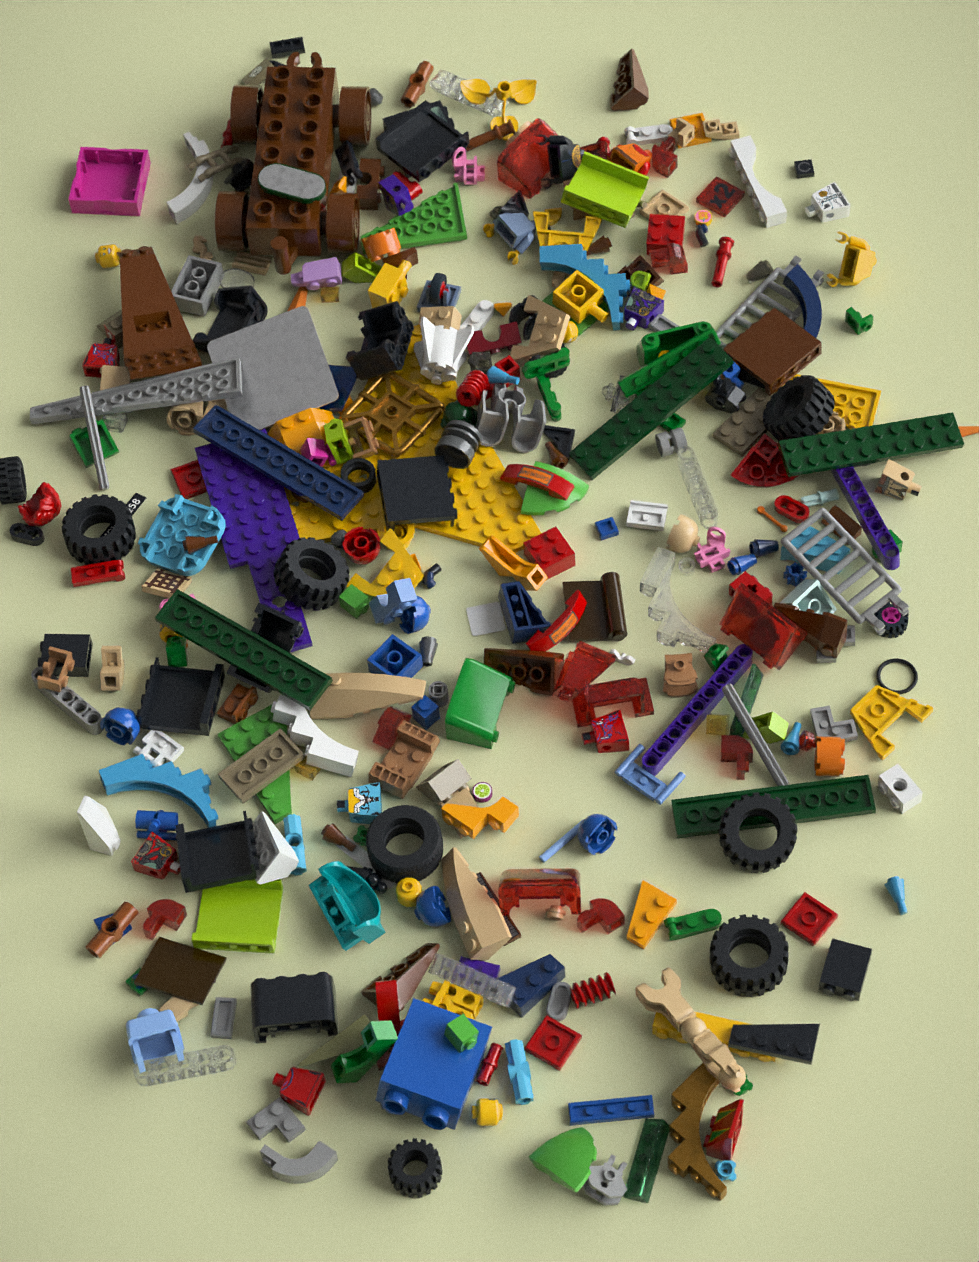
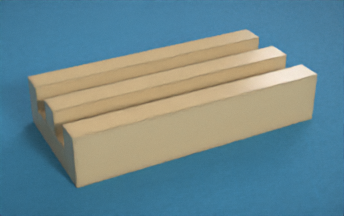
M245 252L236 253L237 256H235L234 262H232L233 269L266 276L271 264V258L250 255V253Z

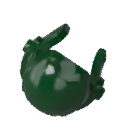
M458 400L446 405L445 411H443L440 426L444 429L449 421L461 420L476 428L478 412L471 408V406L461 405Z

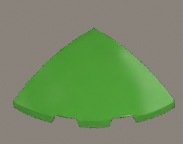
M535 461V467L559 475L572 483L574 489L567 501L551 497L549 491L527 485L521 514L544 515L546 511L555 510L556 512L564 511L570 507L571 503L576 500L579 502L585 496L589 485L567 471Z
M579 1127L548 1140L529 1156V1159L536 1169L548 1174L552 1181L577 1193L591 1174L589 1167L593 1161H596L597 1149L593 1144L595 1140L591 1134L583 1127Z

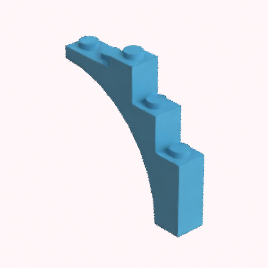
M582 244L540 246L541 270L559 271L573 274L578 270L604 290L603 300L611 314L613 330H620V323H624L623 312H620V307H623V298L627 297V291H630V280H626V274H609L608 265H605L604 258L587 259V251L583 250Z
M141 754L99 770L100 780L107 796L131 790H149L168 794L193 808L208 828L217 826L216 820L219 819L215 808L211 809L209 805L211 804L208 795L210 794L209 786L211 781L208 774L204 775L202 769L182 775L179 767L175 768L172 761L153 768L150 760H146L144 755Z

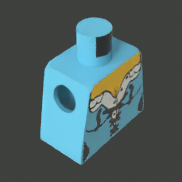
M380 782L350 788L348 790V800H337V811L349 812L350 822L371 824L376 816L382 812Z

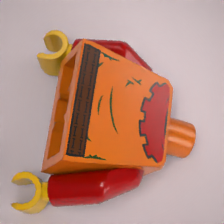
M633 143L617 145L607 154L606 158H601L647 176L651 166L652 153L649 149L643 150Z

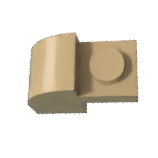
M102 646L101 690H121L125 670L122 647Z

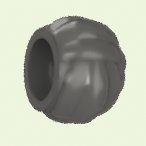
M371 88V106L380 105L383 100L382 94L377 89Z
M345 530L334 532L331 536L332 545L343 549V541L347 532Z

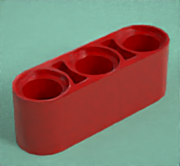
M375 981L378 1021H392L398 1037L401 1027L397 981Z

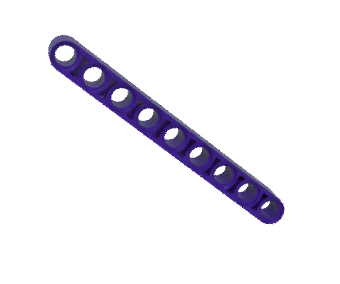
M854 467L830 470L883 567L887 570L897 569L900 566L899 548Z
M740 644L735 648L642 757V768L656 776L723 699L725 695L722 692V688L727 684L734 686L747 671L753 659V649L750 645Z

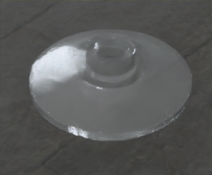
M233 268L225 270L220 275L219 283L222 288L251 285L254 287L255 280L249 272Z

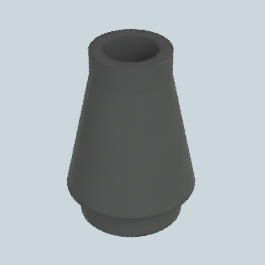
M425 636L419 642L423 666H432L438 647L437 639L434 637Z

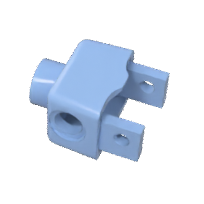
M148 1008L142 1010L136 1019L127 1021L128 1043L133 1062L138 1065L140 1073L146 1071L144 1063L161 1062L175 1054L177 1055L178 1062L184 1060V1045L180 1029L171 1010L159 1012L156 1009Z

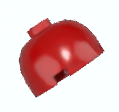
M356 527L346 533L343 541V550L346 557L358 565H366L373 562L380 553L381 542L378 533L371 528L363 529V527Z

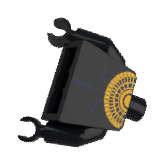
M542 134L537 135V137H543V142L537 144L545 145L547 142H550L547 145L550 177L552 179L546 176L540 179L541 181L548 180L546 185H542L546 189L550 188L554 183L555 185L562 184L563 181L572 179L581 164L584 150L580 149L578 144H573L571 139L563 135H550V137Z

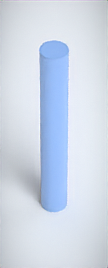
M583 820L540 855V860L545 863L578 834V828Z

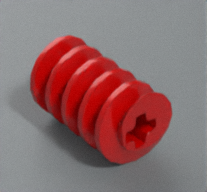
M473 370L466 375L456 391V398L461 405L470 407L476 404L489 383L486 374L479 370Z
M607 972L604 973L603 978L597 975L596 982L590 977L588 978V984L581 980L580 987L575 982L572 984V989L570 988V993L577 1009H579L580 1002L586 1007L588 999L595 1004V997L603 1001V994L608 999L611 998V992L616 995L611 976Z

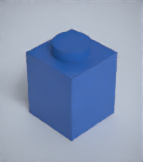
M426 695L411 707L413 719L425 730L440 719L439 706Z

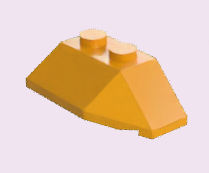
M308 408L276 421L267 435L295 452L301 453L300 449L307 438L323 439L326 442L324 425L335 418L332 411Z

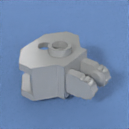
M611 1155L607 1163L605 1162L602 1166H590L591 1174L583 1185L585 1193L604 1206L618 1205L627 1190L622 1179V1172L627 1163L623 1162L618 1167V1170L612 1167L616 1158L614 1155ZM596 1190L601 1192L603 1195H597Z

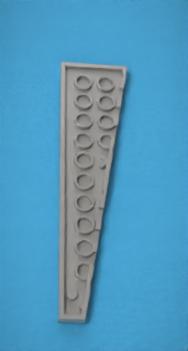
M239 357L92 392L91 398L95 416L121 412L130 413L136 410L225 398L236 399L243 396L241 361ZM81 395L30 408V421L32 424L85 417Z

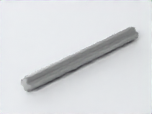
M81 386L79 388L99 488L100 490L109 489V481L89 386Z
M725 685L722 688V692L777 786L788 785L789 782L733 685Z

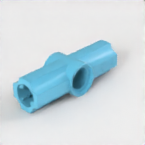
M291 814L283 818L285 840L295 851L299 860L296 869L290 873L296 876L307 872L301 817Z
M517 1039L510 1040L508 1043H505L509 1079L513 1085L516 1104L526 1105L534 1101L530 1083L529 1063L526 1061L523 1041Z

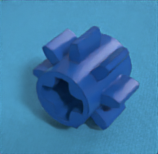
M794 562L792 565L786 566L783 578L787 579V585L790 584L797 587L807 577V571H803L804 567Z

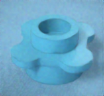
M732 1160L717 1161L715 1163V1168L717 1169L716 1176L721 1181H735L737 1178L734 1171L736 1163Z

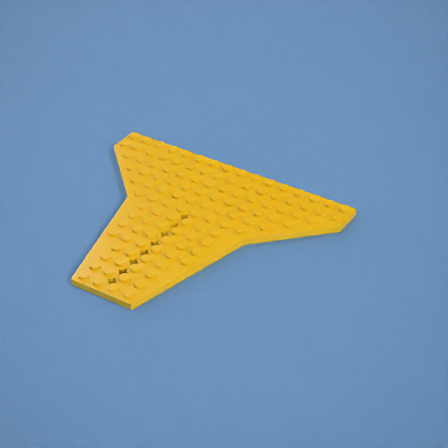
M419 324L415 325L403 368L393 373L413 385H419L420 389L438 399L446 407L447 404L457 401L456 391L458 385L455 380L436 385L420 373L421 367L414 351V344L423 341L421 326ZM377 377L368 379V381H367V383H366V385H365L364 390H365ZM390 379L391 391L402 397L408 389ZM384 380L370 395L379 400L387 392L386 381ZM413 395L408 401L415 406L430 404L417 395ZM367 401L363 402L353 413L368 412L373 405ZM389 411L388 413H389V415H393V414H395V411H393V412H390V411ZM434 411L416 413L410 420L421 426ZM443 412L426 430V434L420 437L400 457L395 458V456H391L377 448L378 454L365 459L373 464L376 471L378 460L436 456L434 449L444 431L440 426ZM406 425L397 433L398 448L415 432ZM382 428L374 437L394 449L392 434ZM359 436L363 450L369 449V444L364 442L363 438ZM342 441L338 444L339 448H343ZM481 444L468 468L456 469L449 466L447 476L451 478L452 482L450 492L454 493L455 503L453 508H457V519H454V527L450 526V520L413 523L416 529L479 547L489 536H495L514 553L524 550L523 542L541 534L532 516L521 514L523 500L515 486L500 481L505 468L492 446H483ZM326 460L322 467L341 478V469L345 463L331 466L329 460ZM356 470L348 475V480L360 483L366 479L359 477L367 474L366 479H368L369 473L364 470ZM377 473L374 488L364 493V497L342 521L309 501L308 503H303L296 500L292 496L291 491L284 487L300 538L305 537L308 539L312 537L315 540H324V543L331 542V536L338 530H345L348 533L353 528L363 527V529L371 528L377 532L380 522L384 519ZM293 502H299V506L291 505Z

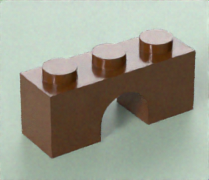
M360 158L359 169L362 171L363 176L360 179V183H368L367 185H357L356 193L359 198L360 210H378L379 203H382V193H380L381 189L378 182L383 180L382 176H385V166H382L381 159Z

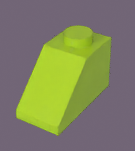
M355 252L342 261V276L354 283H373L382 266L371 262L368 258Z
M769 712L752 717L766 743L772 744L785 740L789 723L776 713ZM743 728L741 737L750 740L745 729Z

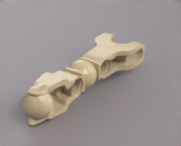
M671 968L661 971V981L664 987L659 990L650 988L646 983L638 985L635 988L636 996L645 1009L651 1012L662 1013L678 1032H681L683 1039L692 1044V1049H694L695 1053L705 1064L707 1071L726 1089L735 1093L739 1092L746 1079L743 1067L736 1063L727 1045L723 1044L707 1029L704 1021L696 1018V1013L681 995V979Z

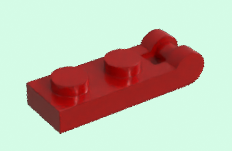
M113 560L72 567L73 587L114 580L118 582L125 580L124 562L122 560Z

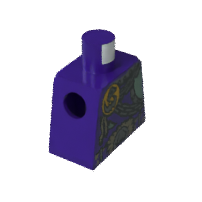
M392 174L378 182L387 210L401 216L413 209L414 204L412 203L408 188L395 175Z
M634 287L624 309V319L627 321L625 326L627 329L634 331L637 326L647 329L648 324L658 314L664 312V300Z

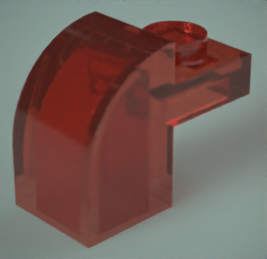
M671 136L666 141H663L660 147L655 144L652 147V167L657 173L666 178H669L678 167V156L673 154L676 150V139Z
M667 243V248L650 250L652 268L668 266L670 275L688 272L685 251L681 245Z
M388 707L377 723L379 727L372 742L390 750L398 736V727L404 720L409 722L412 715L397 707Z
M721 735V762H737V780H745V772H749V763H753L752 746L746 739L740 736Z
M604 898L589 901L590 910L583 911L577 918V927L582 933L597 923H600L607 934L625 925V915L619 907L611 900Z
M170 899L157 900L149 905L147 911L150 918H147L143 924L145 937L153 941L163 924L177 931L187 917L185 906Z

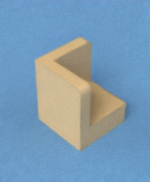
M678 117L676 119V128L668 135V139L684 148L694 139V126Z

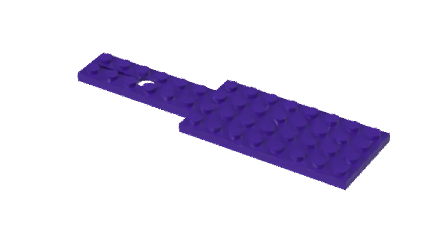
M266 429L260 430L263 433L267 434ZM212 443L195 447L210 503L217 508L225 519L226 527L221 540L230 569L249 565L259 602L280 612L284 610L282 613L302 622L303 633L300 638L296 639L291 652L312 647V640L301 606L297 607L292 601L288 600L283 607H277L272 604L276 597L281 596L285 598V595L279 592V586L275 584L273 576L274 566L286 545L300 538L284 486Z

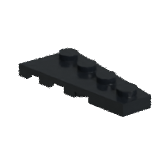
M820 1024L733 1025L728 1047L812 1065Z

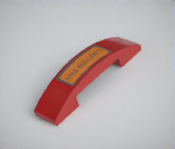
M509 464L500 477V481L516 486L520 482L549 491L551 497L567 501L574 489L572 483L559 475L525 464Z
M578 589L565 602L567 609L544 633L538 630L528 640L526 645L530 651H548L563 640L576 626L587 604V601Z

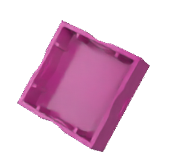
M80 147L76 164L77 171L69 195L72 213L140 216L151 165L148 150Z

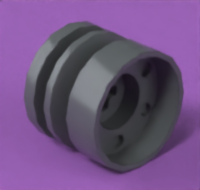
M461 420L449 421L434 449L435 455H444L445 463L448 462L450 467L456 469L468 468L482 441V435L474 426Z

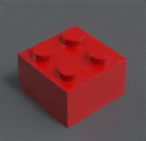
M650 214L646 243L647 255L682 257L685 216Z
M556 526L523 542L525 557L529 563L540 566L548 577L547 580L576 566L575 552Z

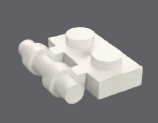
M151 730L142 739L145 747L141 749L137 746L133 750L136 755L143 754L145 759L150 760L152 767L155 768L163 765L165 760L167 762H174L184 752V747L162 731ZM152 751L158 754L156 758L150 755Z

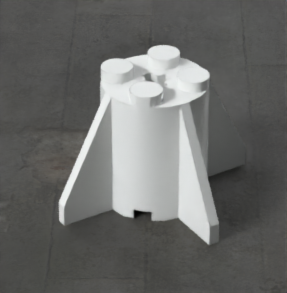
M421 317L420 325L423 341L414 344V351L421 367L420 373L436 385L456 380L457 371L467 358V353L464 350L474 334V327L470 326L460 330L450 327L448 330L443 329L444 326L442 325L435 326L425 317Z

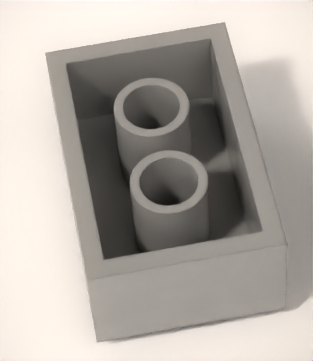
M188 255L171 290L179 311L205 317L224 278L221 263Z

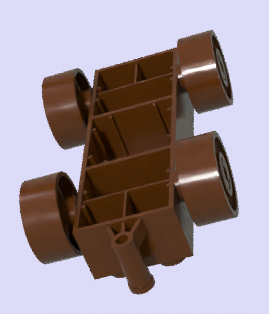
M293 52L288 57L287 66L267 67L264 92L261 85H234L231 95L230 121L234 144H257L250 198L248 193L244 191H219L215 209L217 247L219 251L247 252L249 248L250 255H273L276 271L281 275L288 274L291 271V266L297 256H321L323 235H326L329 253L353 254L358 251L360 207L358 194L329 193L328 196L336 127H339L341 145L346 140L351 142L352 146H368L370 143L372 119L370 89L367 86H342L339 98L336 67H323L322 58L317 52L311 54L312 67H297L301 63L298 52ZM274 163L313 172L324 178L326 194L321 200L313 201L311 204H303L265 193L261 189L258 182V174L265 166Z

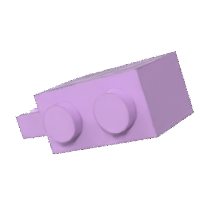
M337 257L306 262L302 266V271L291 274V283L293 287L306 286L308 290L335 287L342 284L341 265Z

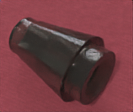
M761 260L745 276L752 283L768 277L773 272V269L767 260Z

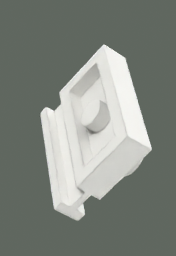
M630 500L626 526L664 531L668 505Z

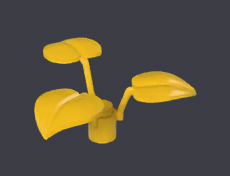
M482 79L461 81L460 86L464 97L469 102L477 105L484 104L486 97H491L496 93L497 98L503 101L502 117L497 116L493 118L490 123V129L492 130L495 125H502L510 119L517 132L518 122L514 116L505 117L506 99L510 96L511 99L514 98L519 104L532 102L535 97L537 81L531 79L516 80L511 83L501 81L498 87L494 88L491 93H489V84ZM514 134L503 137V140L508 141Z

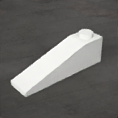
M84 796L77 815L90 850L112 856L120 845V838L113 821L104 806L90 797Z
M261 811L253 822L254 829L250 830L254 831L256 843L252 844L256 845L258 856L254 858H258L260 868L256 870L257 878L255 880L258 884L288 877L296 869L299 862L295 851L268 816Z

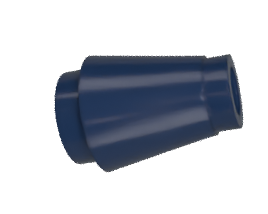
M754 539L749 544L750 554H754L756 558L778 551L779 545L777 540Z

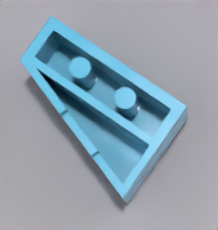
M810 526L794 538L791 543L798 549L820 531ZM826 536L805 552L803 556L811 562L836 541ZM843 545L815 568L827 572L850 554V549ZM784 546L781 547L780 560L798 562Z

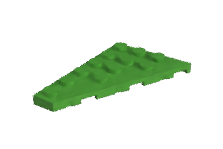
M454 183L453 187L446 191L441 190L436 195L420 202L421 205L411 211L388 220L386 225L380 228L376 227L371 232H367L361 236V239H367L371 235L395 228L401 245L400 249L466 240L467 232L458 183ZM362 244L363 254H366L364 246Z
M272 705L218 733V738L234 762L279 729L288 736L287 725L273 721ZM290 769L255 794L274 824L281 822L287 815L292 814Z

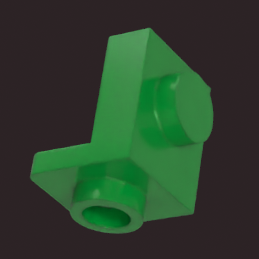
M180 636L167 638L166 654L168 666L184 667L188 665L186 638Z
M715 643L703 656L714 673L728 658L726 652L729 648L727 645Z

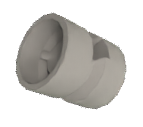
M681 427L670 430V433L665 431L655 435L656 445L661 457L672 455L673 451L679 453L688 449L687 440Z

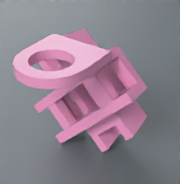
M457 148L452 155L455 181L464 182V185H477V182L484 181L485 166H477V156H474V160H467L465 148ZM462 151L461 155L456 158L457 154Z
M710 527L707 531V544L701 546L698 543V551L694 553L700 567L704 568L707 566L711 573L724 568L725 563L723 559L730 555V549L726 550L724 547L726 533L721 528ZM712 531L719 532L721 536L713 534Z

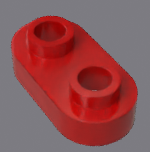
M781 495L776 498L774 508L780 515L796 523H802L809 518L810 510L803 503L787 495Z

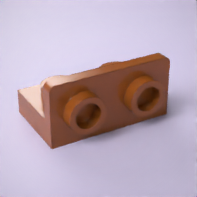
M237 683L218 710V717L233 724L244 720L250 707L254 706L258 700L256 687L251 686L249 689Z

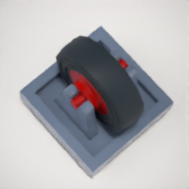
M435 273L432 281L427 280L417 305V312H420L421 307H456L461 293V286L447 284L445 274Z

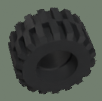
M19 456L0 458L1 504L25 502L27 486L21 459Z
M412 1138V1142H408V1139L404 1140L403 1145L397 1144L396 1151L392 1149L390 1153L391 1158L388 1157V1172L391 1183L396 1191L400 1190V1194L403 1196L408 1193L409 1198H413L414 1195H418V1198H421L423 1193H426V1195L431 1194L430 1189L435 1190L438 1187L437 1182L440 1183L442 1179V1164L437 1149H434L431 1143L427 1145L426 1140L421 1139L420 1142H417V1138ZM418 1160L427 1165L426 1170L417 1176H410L403 1172L404 1167L411 1161Z

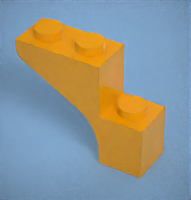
M489 536L479 548L499 576L514 577L516 581L522 584L525 590L537 591L548 578L538 564L529 563L521 559L495 536Z
M503 796L495 804L485 808L456 804H445L441 808L444 822L450 826H455L461 834L472 839L480 833L487 823L493 829H499L505 833L519 817L518 806Z

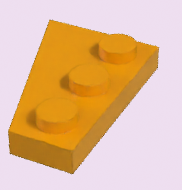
M643 880L628 929L627 940L645 949L677 904V899Z

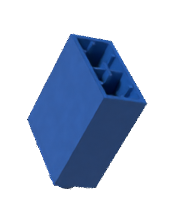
M413 998L399 1032L398 1040L395 1042L381 1076L375 1101L382 1103V1107L392 1114L403 1115L407 1112L418 1116L430 1128L442 1130L448 1127L455 1130L486 1051L492 1026L467 1018L479 1031L477 1043L470 1050L465 1049L459 1053L444 1033L446 1025L460 1015Z

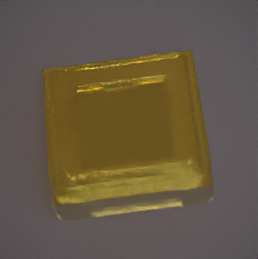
M322 287L321 302H339L340 287Z
M306 756L295 765L297 773L313 781L321 768L306 764L308 757Z

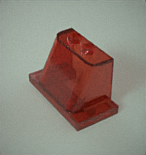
M579 641L574 652L569 651L566 654L564 665L552 695L563 701H572L614 663L616 655Z
M625 678L591 684L586 688L570 691L577 728L591 726V721L596 719L595 707L631 701L635 718L654 715L647 678Z

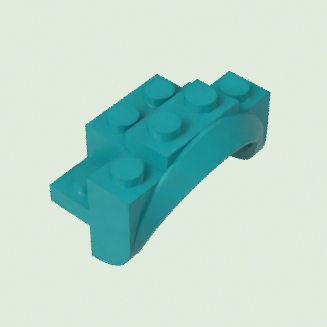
M339 861L330 862L318 868L322 876L308 886L345 951L361 940L370 944L386 933L380 923L381 907L379 900L370 885L360 875Z

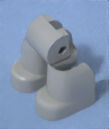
M504 383L502 385L494 384L491 395V409H489L485 403L488 391L483 390L478 406V421L476 424V429L482 435L480 444L483 446L499 444L504 437L509 421V413L513 414V429L511 432L513 448L521 453L535 450L539 445L546 424L544 402L535 399L531 413L523 415L522 412L526 403L523 388H518L515 385L513 390H507Z

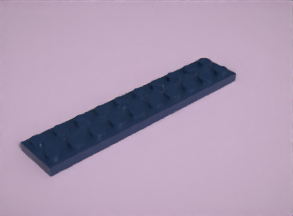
M215 405L193 428V433L341 521L364 497V492L218 405Z

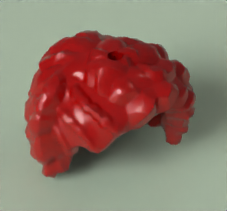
M46 482L41 483L30 500L26 501L22 506L18 505L22 519L31 526H44L50 523L60 514L62 507L58 493Z

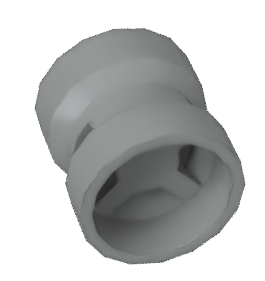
M441 681L433 682L428 689L429 698L439 708L444 707L449 701L447 685Z

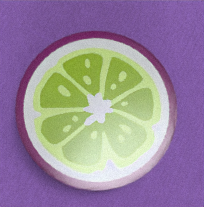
M479 782L473 787V797L476 801L484 803L492 798L493 792L490 784Z

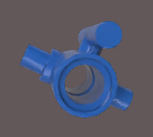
M137 810L135 819L136 829L147 830H138L137 838L147 839L151 832H154L163 840H177L176 833L167 832L176 831L175 825L178 824L177 812Z

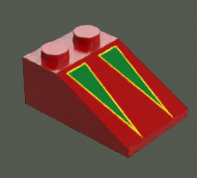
M738 1099L718 1109L717 1115L712 1116L709 1128H712L710 1135H706L703 1147L706 1148V1156L723 1161L732 1160L743 1124L744 1100Z

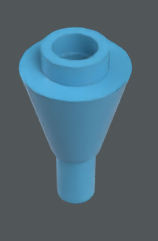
M496 366L488 369L486 374L489 384L512 383L518 385L520 382V378L510 376Z
M798 722L794 723L792 731L780 745L781 750L787 755L799 753L801 724Z
M899 876L887 879L885 887L897 904L900 915L908 913L904 902V879H899Z

